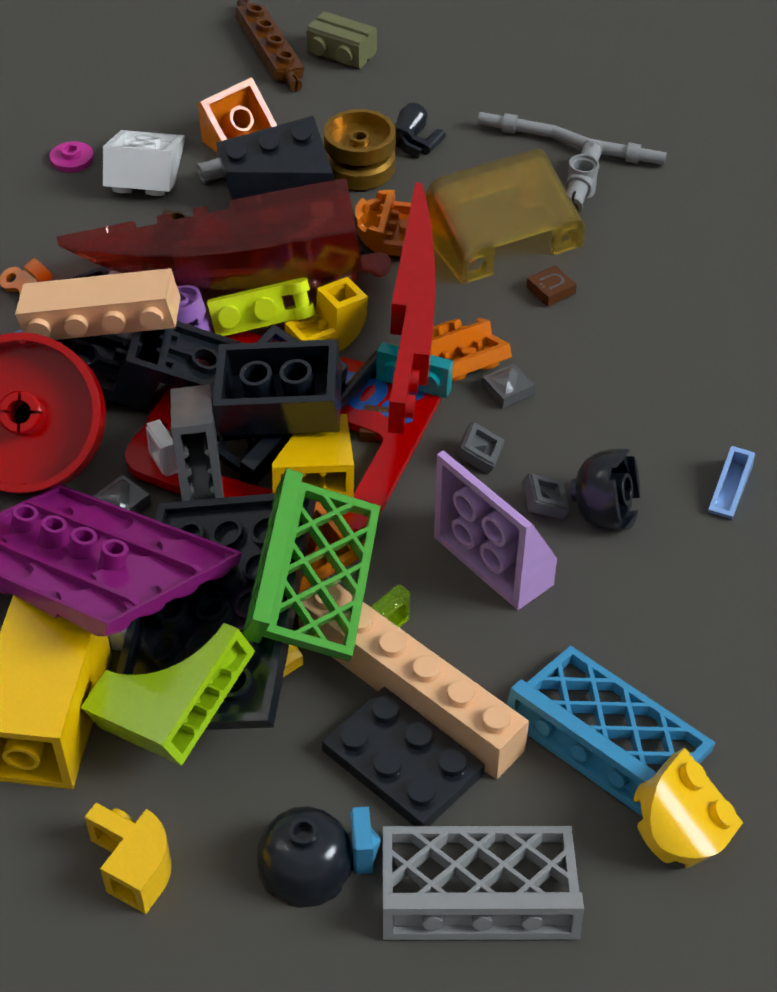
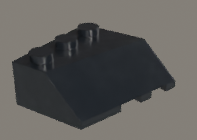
M314 116L216 143L219 161L236 215L256 210L284 209L312 202H332L335 217L330 218H332V221H344L333 171Z

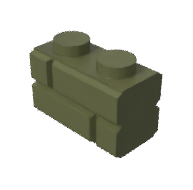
M323 11L316 20H313L307 26V51L309 53L323 56L324 58L357 69H361L367 63V60H370L376 54V27Z

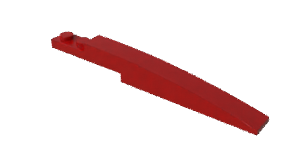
M415 182L391 305L390 334L401 335L389 400L388 433L404 434L406 418H414L416 395L410 393L418 394L419 385H428L435 311V258L427 201L423 184Z

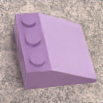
M444 450L438 453L434 538L516 610L521 609L554 585L557 564L556 556L531 522Z

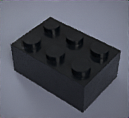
M337 339L219 344L212 407L220 436L340 432L342 365Z

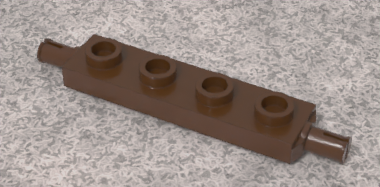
M238 0L235 18L273 79L286 82L292 92L295 90L296 92L300 91L302 82L299 79L303 78L304 66L265 6L255 3L251 4L249 0Z

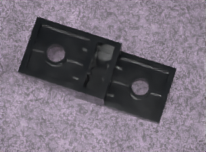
M179 321L176 322L175 328L129 332L127 339L109 334L56 340L76 354L83 355L89 359V361L85 362L95 374L101 386L104 399L145 412L149 409L159 383L175 388L210 384L212 390L215 385L219 344L243 343ZM196 359L208 362L209 366L200 364Z

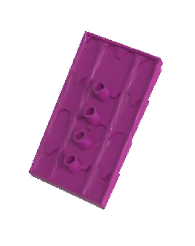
M62 485L0 512V593L13 594L54 618L61 616L96 636H110L125 630L133 620L160 611L165 606V603L172 599L190 595L198 588V585L225 576L232 567L240 563L242 552Z

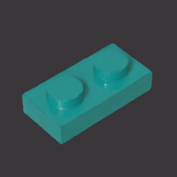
M385 342L381 343L377 350L376 380L393 383L399 346ZM431 355L428 385H419L418 391L447 398L452 387L453 360Z

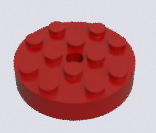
M34 333L0 335V491L24 495L44 493L73 480L89 465L95 456L105 430L106 406L104 395L91 368L82 358L62 343ZM28 404L31 411L36 414H31L26 422L19 425L15 418L16 410L21 405Z

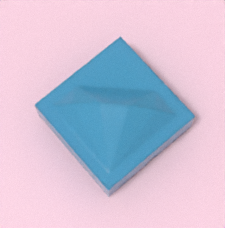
M369 806L355 807L350 811L353 868L356 874L373 873V864L381 839L371 828Z

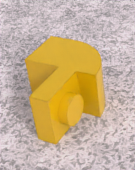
M349 277L318 287L316 315L306 319H295L286 322L285 332L298 341L337 339L340 352L349 346L361 332L367 317L368 296Z
M96 802L85 815V821L91 842L112 853L100 868L106 892L146 914L165 889L171 874V857L165 829L157 816L148 809L143 812L135 823L126 812L118 808H113L111 811Z

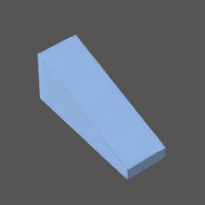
M731 446L708 513L733 519L753 467L755 452Z

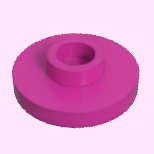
M70 141L61 143L50 152L52 167L61 172H79L88 168L94 161L92 148L83 142Z

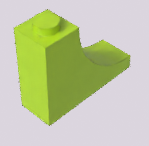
M223 623L217 633L200 650L167 669L140 675H125L105 670L97 684L90 690L88 697L80 708L101 729L182 766L255 650L238 628Z

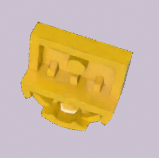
M685 747L672 754L651 779L637 787L633 801L640 802L643 819L637 824L638 830L650 850L665 863L677 861L685 864V868L692 867L721 852L743 824L731 803L725 800L708 778L703 767L694 760Z

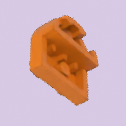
M380 190L377 192L376 198L368 201L364 198L360 199L355 207V224L364 244L376 253L401 257L411 203L395 201V190Z
M477 318L476 323L463 326L460 319H454L433 326L431 355L453 360L452 381L462 380L467 376V373L478 369L495 368L499 365L500 361L512 357L510 343L492 334L490 320Z

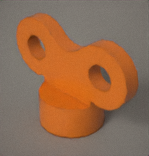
M33 257L23 267V271L18 267H10L3 271L0 276V285L7 292H19L21 294L23 284L51 281L54 276L40 261ZM16 277L13 282H9L11 278Z

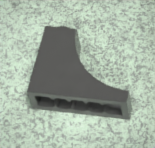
M207 384L170 389L171 432L182 501L224 498L211 386Z

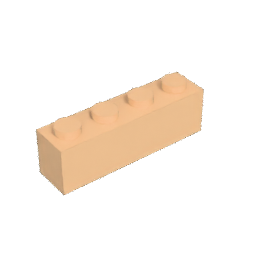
M171 268L23 284L15 315L22 332L39 334L54 340L169 329L176 327L181 297Z

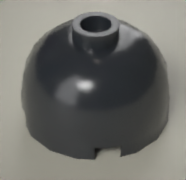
M628 449L599 451L585 459L577 472L576 478L571 480V500L577 502L578 509L586 521L600 528L629 530L634 526L637 519L638 510L630 511L632 498H640L639 471L635 457L626 456L630 451Z
M310 806L293 807L280 813L264 828L258 843V872L266 891L274 898L276 894L280 898L288 900L289 905L298 908L319 906L334 899L342 891V885L347 880L348 875L350 878L353 869L349 835L339 820L318 808Z

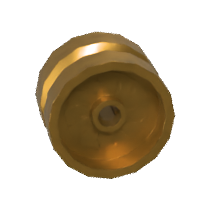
M351 109L339 112L328 119L324 125V148L333 171L335 183L338 186L352 190H369L380 187L391 180L395 173L396 131L395 124L389 117L373 110Z

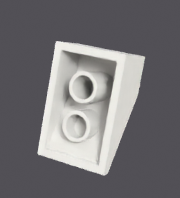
M128 130L119 131L103 145V186L112 187V191L117 193H131L132 189H143L147 195L162 196L165 195V191L170 192L175 185L185 143V135Z

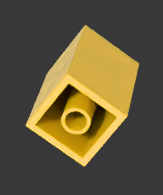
M15 595L12 597L0 631V782L74 789L93 720L80 707L88 697L90 690L97 684L105 670L109 668L112 658L108 636H96L61 616L54 618Z

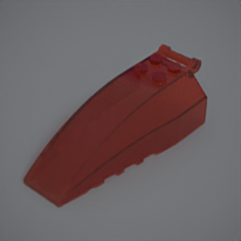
M346 178L229 201L230 209L208 213L206 206L193 208V216L172 220L170 214L157 216V224L137 228L135 221L57 236L58 246L111 270L129 273L171 268L177 286L191 285L197 287L199 291L238 293L303 277L308 279L309 291L321 287V282L337 281L349 277L353 282H357L356 275L371 273L376 278H382L389 273L391 267L390 257L383 252L360 256Z

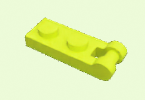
M305 277L208 299L207 305L215 333L227 336L295 319H306L316 315L314 303L309 301L307 291L310 290L308 279ZM293 295L295 305L285 307L283 296Z

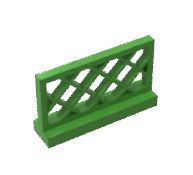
M287 468L275 491L243 636L246 640L259 643L262 637L350 661L355 647L380 506L301 482L303 473ZM304 497L320 502L327 514L312 520L303 507ZM353 512L366 516L365 528L354 533L342 515ZM299 520H300V521L302 522V524H303V525L300 526V527H298V525H299ZM333 520L344 538L329 545L318 527ZM308 532L320 550L304 557L295 543V538ZM347 545L351 546L359 558V563L349 569L345 568L335 551ZM291 557H293V559L295 560V562L292 564H290ZM326 557L337 575L322 582L310 564ZM301 569L312 585V588L296 595L287 581V575ZM356 574V579L354 581L352 576ZM342 581L352 595V600L339 608L327 589ZM283 594L287 598L284 602H282ZM318 594L330 613L314 621L302 601ZM293 607L305 626L296 631L277 626L279 613ZM347 612H349L348 619L344 615ZM335 619L345 634L343 645L328 641L319 627Z

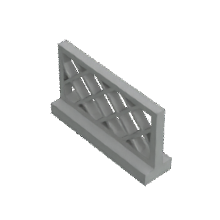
M383 826V940H554L581 938L584 903L582 892H579L572 826ZM392 843H413L421 850L406 861L392 850ZM447 843H460L468 851L454 861L440 849ZM494 843H508L516 850L503 861L488 850V848ZM541 843H562L563 851L551 861L535 848ZM430 857L445 868L433 880H430L416 869ZM477 857L493 868L481 880L465 869ZM525 857L542 869L530 880L513 868ZM392 865L397 868L393 873H392ZM406 876L422 888L417 893H393V887ZM455 876L471 889L466 893H447L441 887ZM504 876L520 889L516 892H495L490 887ZM552 876L567 887V892H544L539 886Z

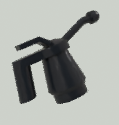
M409 103L398 114L395 125L396 147L401 148L404 153L419 158L420 153L429 154L446 138V133L442 129H436L426 140L418 137L417 135L426 126L428 114L420 104Z

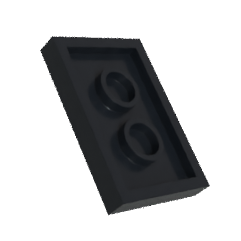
M385 686L322 740V751L413 826H431L484 775L485 764Z

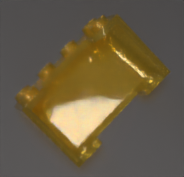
M533 149L448 174L434 180L427 189L426 201L434 248L462 284L493 275L495 247L549 230H552L550 252L553 255L584 245L585 224L544 150ZM565 233L570 239L562 242L561 239ZM482 257L485 258L482 266L476 270H469L474 260Z

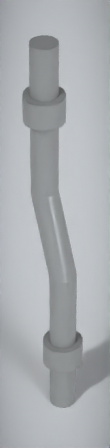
M480 112L478 116V125L500 128L504 133L515 134L517 131L550 137L582 149L583 143L586 140H592L591 146L593 147L596 140L556 125L518 119V115L505 113L502 116ZM596 140L602 144V154L625 158V162L638 164V161L664 165L667 152L641 148L642 144L631 142L628 145Z

